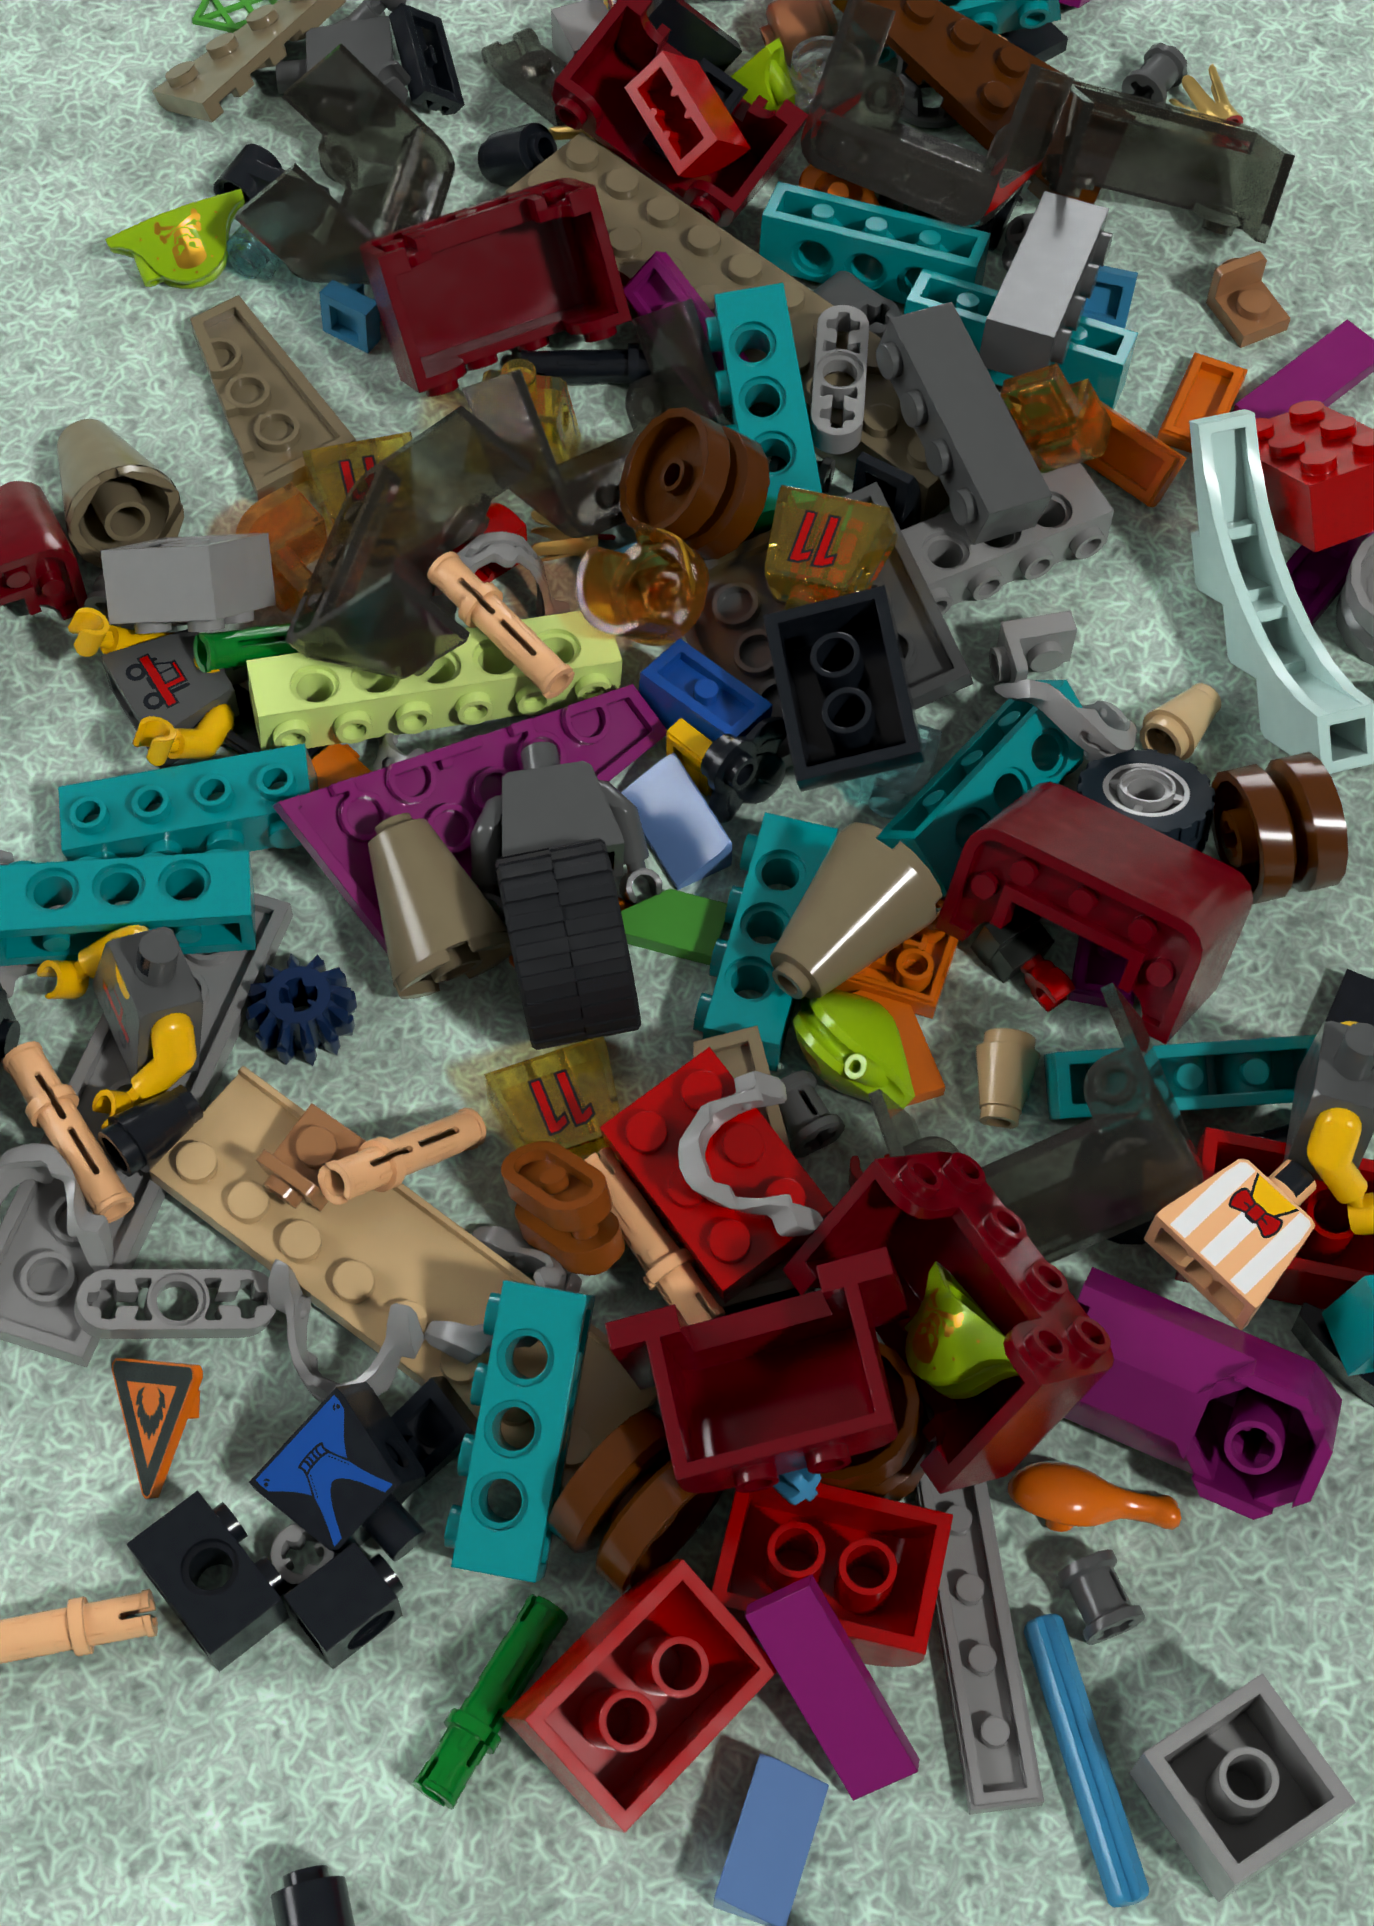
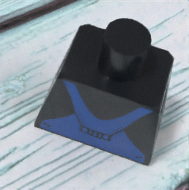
M367 1382L336 1387L249 1481L257 1492L328 1550L335 1553L342 1552L354 1542L357 1546H361L372 1537L395 1562L409 1553L426 1534V1531L402 1505L424 1481V1469Z

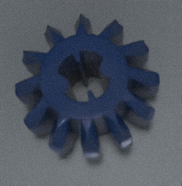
M290 954L287 960V969L282 971L266 964L265 971L263 972L265 983L250 984L248 995L252 1005L247 1007L248 1011H246L249 1028L257 1032L255 1036L258 1046L264 1052L277 1048L278 1057L285 1065L296 1055L297 1050L303 1051L304 1059L312 1066L317 1058L315 1048L322 1046L325 1050L337 1055L341 1047L338 1036L353 1035L355 1022L351 1014L357 1008L355 992L347 987L346 976L340 967L326 971L325 962L321 960L318 954L307 966H300L299 960ZM308 1005L309 1009L295 1012L294 1010L296 1007Z

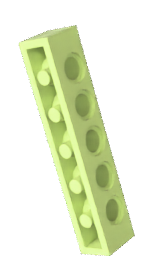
M606 607L521 619L575 672L570 685L561 694L552 699H546L541 694L540 689L478 627H467L246 660L250 702L261 751L304 743L307 749L341 743L353 744L366 739L384 737L386 733H394V735L405 733L417 734L425 730L463 724L475 725L488 720L520 715H538L621 688L623 661Z

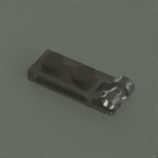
M528 27L514 33L513 40L503 45L496 41L482 48L481 52L485 66L501 84L554 126L566 125L555 113L554 107L556 105L552 99V90L555 79L566 67L567 63L543 46L532 28Z

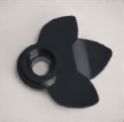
M769 717L761 720L746 737L724 734L717 738L706 751L701 762V773L708 779V785L713 790L708 805L719 823L731 821L743 802L752 804L764 802L782 784L786 773V766L784 761L776 754L780 745L787 737L783 717Z

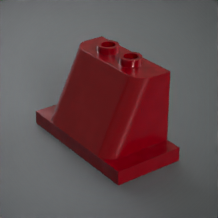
M887 1247L817 1265L816 1270L821 1290L688 1325L676 1305L673 1304L605 1323L611 1352L639 1389L656 1387L675 1479L684 1491L689 1493H709L735 1487L736 1491L740 1493L757 1492L776 1485L779 1482L778 1475L807 1468L809 1473L822 1474L842 1469L851 1463L850 1456L880 1448L897 1438L898 1430L875 1327L911 1318L903 1287Z

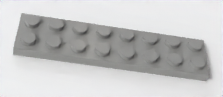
M254 893L256 950L184 954L203 1000L199 1067L197 1071L186 1073L167 1091L183 1085L195 1097L203 1112L244 1025L246 1011H248L247 1007L252 1005L248 995L250 984L263 983V972L265 971L266 964L271 966L291 922L293 913L291 904L288 902ZM185 897L180 899V901H188L196 897ZM104 1013L68 1084L72 1086L80 1099L77 1109L100 1145L98 1133L103 1130L101 1126L110 1114L93 1111L92 1102L96 1094L104 1089L127 1092L132 1087L131 1075ZM44 1134L40 1143L52 1146L48 1137ZM105 1152L125 1188L135 1199V1205L126 1215L109 1223L114 1250L112 1269H132L167 1192L151 1180L150 1172L146 1173L139 1170L130 1177L124 1175ZM53 1178L52 1183L42 1184L33 1179H28L20 1183L0 1224V1340L88 1367L100 1338L87 1334L79 1326L74 1314V1304L81 1283L86 1277L94 1273V1270L89 1265L78 1238L68 1235L67 1198L64 1182ZM86 1202L87 1211L90 1214H93V1212L91 1211L90 1207ZM100 1290L97 1301L88 1302V1306L100 1308L101 1318L103 1319L110 1318L117 1303L113 1298V1290Z

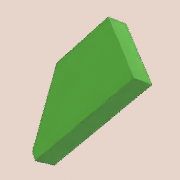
M667 889L658 895H654L621 911L627 944L710 965L715 943L718 938H722L727 923L725 922L727 903L674 889Z

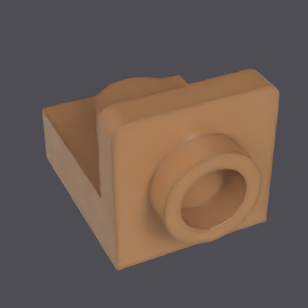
M1261 251L1241 258L1229 259L1214 270L1206 304L1240 348L1286 331L1291 319L1262 282L1267 259Z
M311 1103L276 1151L271 1154L264 1149L256 1159L258 1164L269 1175L263 1185L295 1209L304 1200L321 1212L328 1200L322 1194L319 1187V1169L326 1165L327 1162L339 1160L357 1153L361 1145L366 1141Z

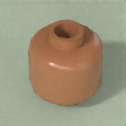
M775 0L766 9L768 25L759 28L765 46L777 38L780 39L784 49L785 60L789 67H798L828 55L834 47L833 37L840 35L839 26L829 0Z

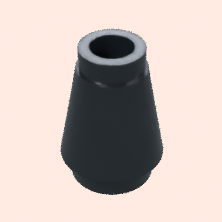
M179 1085L171 1091L164 1092L108 1117L109 1126L98 1133V1138L110 1160L124 1175L130 1177L139 1170L148 1173L193 1127L194 1123L203 1118V1111L192 1093L183 1085Z

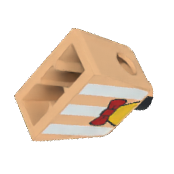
M1238 1159L1162 1208L1155 1215L1144 1240L1242 1331L1254 1317L1316 1226L1313 1219L1299 1207L1316 1190L1315 1180L1301 1164L1293 1160H1285L1269 1177H1266L1249 1160Z

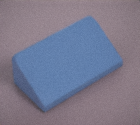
M675 753L662 758L621 792L637 807L645 840L676 890L732 865V842Z
M760 1753L715 1893L714 1908L765 1926L787 1925L827 1794L828 1784L774 1757Z

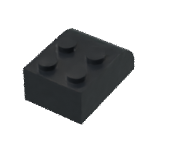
M885 585L763 615L795 779L801 792L925 762L897 626Z

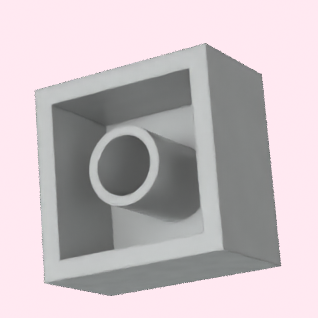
M268 533L164 537L100 550L109 624L134 623L135 634L166 632L172 630L171 626L187 625L188 632L221 630L225 628V624L254 621V610L276 605Z
M1263 1673L1143 1752L1129 1772L1217 1902L1226 1898L1336 1822L1356 1803Z

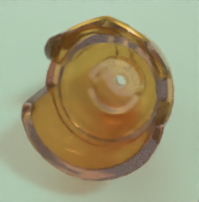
M640 523L635 529L638 542L624 553L597 546L585 552L577 570L576 597L584 618L596 629L614 636L627 638L642 645L663 646L683 637L698 621L705 607L710 578L707 565L702 556L693 548H690L680 537L664 529Z

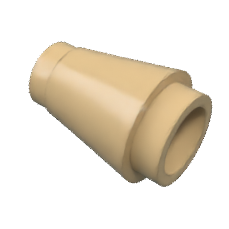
M1197 683L1190 689L1149 712L1144 717L1143 727L1139 735L1144 750H1157L1159 753L1167 755L1170 753L1179 756L1181 760L1188 759L1221 708L1219 694L1211 686Z
M993 1028L985 1031L983 1043L976 1046L979 1109L981 1110L979 1121L982 1124L1009 1129L1018 1127L1019 1117L1022 1114L1040 1059V1053L1035 1050L1036 1039L1033 1035L1017 1029Z

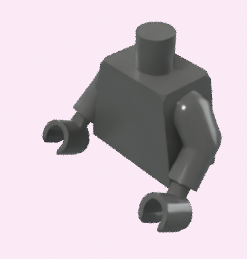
M364 0L348 17L332 25L308 30L306 32V59L280 61L276 65L278 93H309L312 119L326 120L350 131H358L368 123L397 124L396 107L406 102L408 90L404 86L410 83L411 77L399 62L394 61L391 24L389 16L385 15L384 10L387 8L393 12L401 3L406 4V0Z
M536 742L526 746L521 752L524 770L508 772L502 776V794L487 800L470 837L471 879L475 885H478V889L486 899L497 903L500 909L499 917L502 921L505 920L501 897L497 895V885L499 884L495 862L498 858L601 838L605 841L613 877L623 876V865L627 866L628 872L621 878L619 885L620 894L625 901L632 905L636 904V896L634 895L632 885L638 876H643L648 881L652 896L660 894L662 891V880L656 872L647 869L644 860L649 857V852L637 807L610 782L598 780L590 763L578 761L561 764L556 745L550 742Z

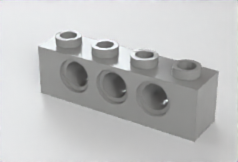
M1079 460L1042 475L1052 497L1035 527L973 545L964 526L959 525L954 519L952 512L949 511L901 530L942 615L952 605L972 597L976 600L987 599L996 594L1004 584L1024 576L1029 580L1037 579L1046 574L1054 564L1075 556L1077 559L1089 558L1107 543L1114 509Z

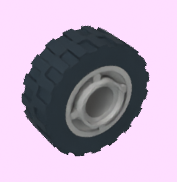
M1132 748L1110 757L1090 761L1087 764L1086 770L1081 771L1078 778L1077 793L1200 852L1204 851L1206 842H1208L1215 805V790L1210 787L1211 781L1207 775L1201 774L1198 771V767L1191 762L1187 763L1181 760L1179 756L1170 753L1167 755L1159 753L1157 750H1134Z

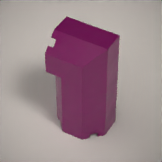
M1092 1267L1077 1302L1087 1315L1098 1322L1108 1333L1111 1340L1110 1347L1113 1352L1114 1362L1112 1368L1064 1418L1193 1474L1191 1479L1200 1497L1252 1520L1271 1515L1274 1508L1293 1502L1291 1508L1311 1502L1333 1453L1342 1405L1341 1397L1316 1362Z

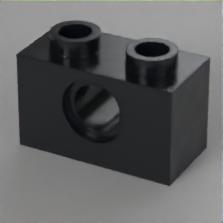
M197 1490L129 1541L127 1546L137 1564L220 1672L290 1618L281 1599V1596L289 1591V1587L265 1556L254 1563L243 1550L239 1542L248 1535L231 1510L223 1502L212 1509ZM218 1564L227 1565L232 1568L229 1580L222 1587L215 1590H203L197 1587L199 1577L207 1568Z

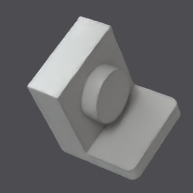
M1071 610L1001 622L997 647L990 648L989 651L990 669L995 683H1013L1027 680L1028 668L1035 672H1047L1059 667L1063 662H1069L1077 633V627Z

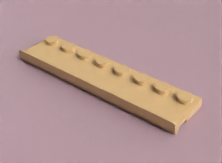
M245 1066L238 1070V1075L203 1112V1118L194 1123L193 1127L149 1171L151 1180L268 1270L271 1271L275 1259L289 1265L295 1273L303 1295L311 1297V1302L377 1353L380 1352L385 1341L390 1307L395 1303L410 1306L416 1312L424 1335L432 1321H452L471 1326L484 1324L489 1296L492 1292L501 1294L503 1280L536 1285L532 1279L402 1183L400 1186L386 1192L368 1191L341 1205L328 1201L321 1212L304 1200L295 1209L274 1195L263 1185L269 1175L258 1164L256 1159L264 1149L273 1154L305 1111ZM590 1324L561 1491L564 1490L569 1480L588 1456L612 1431L630 1416L645 1408L648 1409L658 1398L656 1387L639 1389L611 1352L608 1336L592 1324ZM424 1339L415 1359L401 1357L398 1369L421 1386L431 1377L444 1376L478 1419L480 1406L471 1405L470 1403L472 1382L478 1363L488 1364L490 1353H482L478 1358L466 1365L431 1346ZM539 1340L531 1347L515 1348L513 1359L517 1370L521 1374L534 1378L545 1369L548 1355L545 1346ZM513 1407L502 1418L501 1433L505 1441L516 1448L526 1447L534 1436V1421L528 1412L521 1408Z

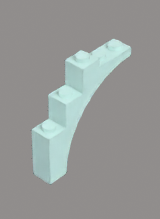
M1242 409L1190 420L1199 531L1191 532L1195 583L1200 592L1223 604L1226 647L1230 662L1256 678L1260 730L1263 737L1291 756L1306 752L1312 753L1322 761L1329 774L1374 764V701L1357 689L1332 660L1313 629L1295 590L1281 551L1269 507L1260 460L1255 413Z

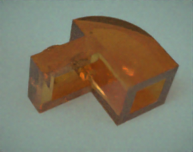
M1055 363L1004 380L1000 395L1026 438L1025 444L1041 473H1048L1055 469L1095 459L1105 453L1112 421L1089 379L1069 384L1059 365Z
M290 482L253 504L238 523L236 534H269L276 606L279 610L285 612L291 609L298 618L308 614L321 615L324 612L319 582L306 566L330 552L325 520L297 487Z

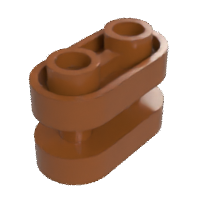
M538 1141L523 1145L504 1159L501 1165V1174L509 1197L517 1203L515 1206V1216L521 1235L528 1244L552 1256L565 1270L575 1274L589 1276L601 1274L611 1268L621 1258L625 1250V1241L618 1218L610 1212L613 1202L606 1178L600 1170L560 1144L550 1141Z

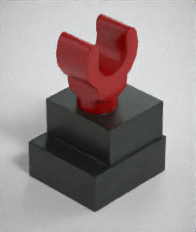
M1017 905L1012 920L1000 929L989 922L983 927L970 948L1003 984L1022 971L1032 996L1047 1012H1050L1067 1000L1066 996L1075 990V986L1061 969L1055 967L1050 960L1043 958L1055 942L1040 923L1043 917Z

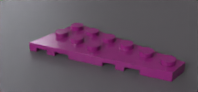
M631 684L564 708L331 784L328 787L277 802L272 807L387 953L368 849L369 841L377 835L375 827L379 823L402 813H410L412 819H426L471 878V833L487 800L502 794V776L508 772L524 770L521 752L526 746L536 742L553 743L558 749L561 764L585 761L592 765L598 780L609 782L666 736L667 729L636 687Z

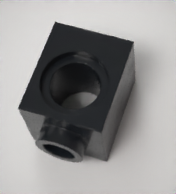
M355 1542L284 1595L291 1615L332 1669L336 1668L403 1616L398 1597L396 1596L403 1589L401 1581L379 1553L368 1560Z

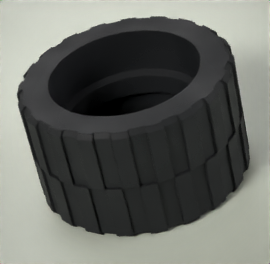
M601 838L498 858L495 862L498 884L532 1047L536 1050L638 1030L641 1026L638 997L616 885L605 841Z

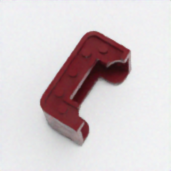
M561 178L540 183L382 235L359 246L400 380L418 393L425 391L428 397L439 396L459 388L458 379L467 373L466 370H476L490 366L498 361L497 354L515 347H517L518 352H521V350L533 351L540 349L550 343L548 336L562 331L568 332L570 335H583L585 342H596L617 333V325L632 321L596 187L593 184L577 179Z
M1046 782L1039 783L1029 789L970 835L961 852L935 928L963 942L983 922H990V924L1002 929L1012 920L1016 906L1019 905L1128 959L1129 961L1118 988L1127 993L1133 990L1140 1001L1143 1014L1136 1030L1166 1045L1217 989L1251 910L1253 894L1251 885L1245 876L1235 868L1063 785Z
M943 1151L874 1159L782 1269L799 1294L803 1295L813 1292L816 1288L821 1289L816 1270L817 1265L887 1247L903 1287L911 1318L877 1326L875 1330L885 1345L895 1350L908 1367L905 1354L908 1332L904 1329V1326L920 1308L927 1288L929 1271L936 1261L956 1278L1005 1335L1003 1342L1005 1354L1019 1376L1001 1380L976 1396L967 1399L944 1397L913 1373L919 1393L935 1414L921 1431L929 1442L937 1440L936 1448L923 1460L920 1466L940 1494L1002 1478L1010 1474L1112 1368L1114 1362L1113 1352L1110 1347L1111 1340L1108 1333L1083 1310L1068 1290V1283L1064 1275L1045 1260L1027 1236L1026 1227L1022 1220L1013 1211L1004 1206L985 1181L986 1176L981 1166L966 1154Z

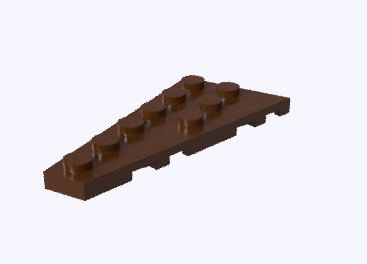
M938 0L832 1V4L878 47H890L908 64L905 73L918 85L926 81L944 98L940 106L998 161L1001 159L1008 138L1024 141L1037 148L1040 153L1038 158L1035 159L1034 164L1043 158L1044 160L1039 169L1029 178L1031 183L1027 189L1039 200L1044 191L1087 203H1095L1133 113Z

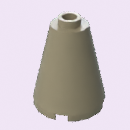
M79 420L64 429L57 442V454L66 528L71 543L85 561L103 569L100 550L164 537H178L184 520V509L180 501L179 492L167 475L99 420Z
M402 813L382 821L375 827L377 835L369 841L368 849L392 982L401 999H415L431 995L440 991V982H445L464 974L471 979L494 968L512 955L507 926L426 819H412L410 813Z
M855 822L846 826L837 835L770 955L771 964L774 968L772 977L786 994L795 999H802L803 997L809 999L821 998L933 923L939 916L941 908H936L935 904L942 897L941 888L929 868L909 847L900 841L891 849L875 839L883 830L871 824Z

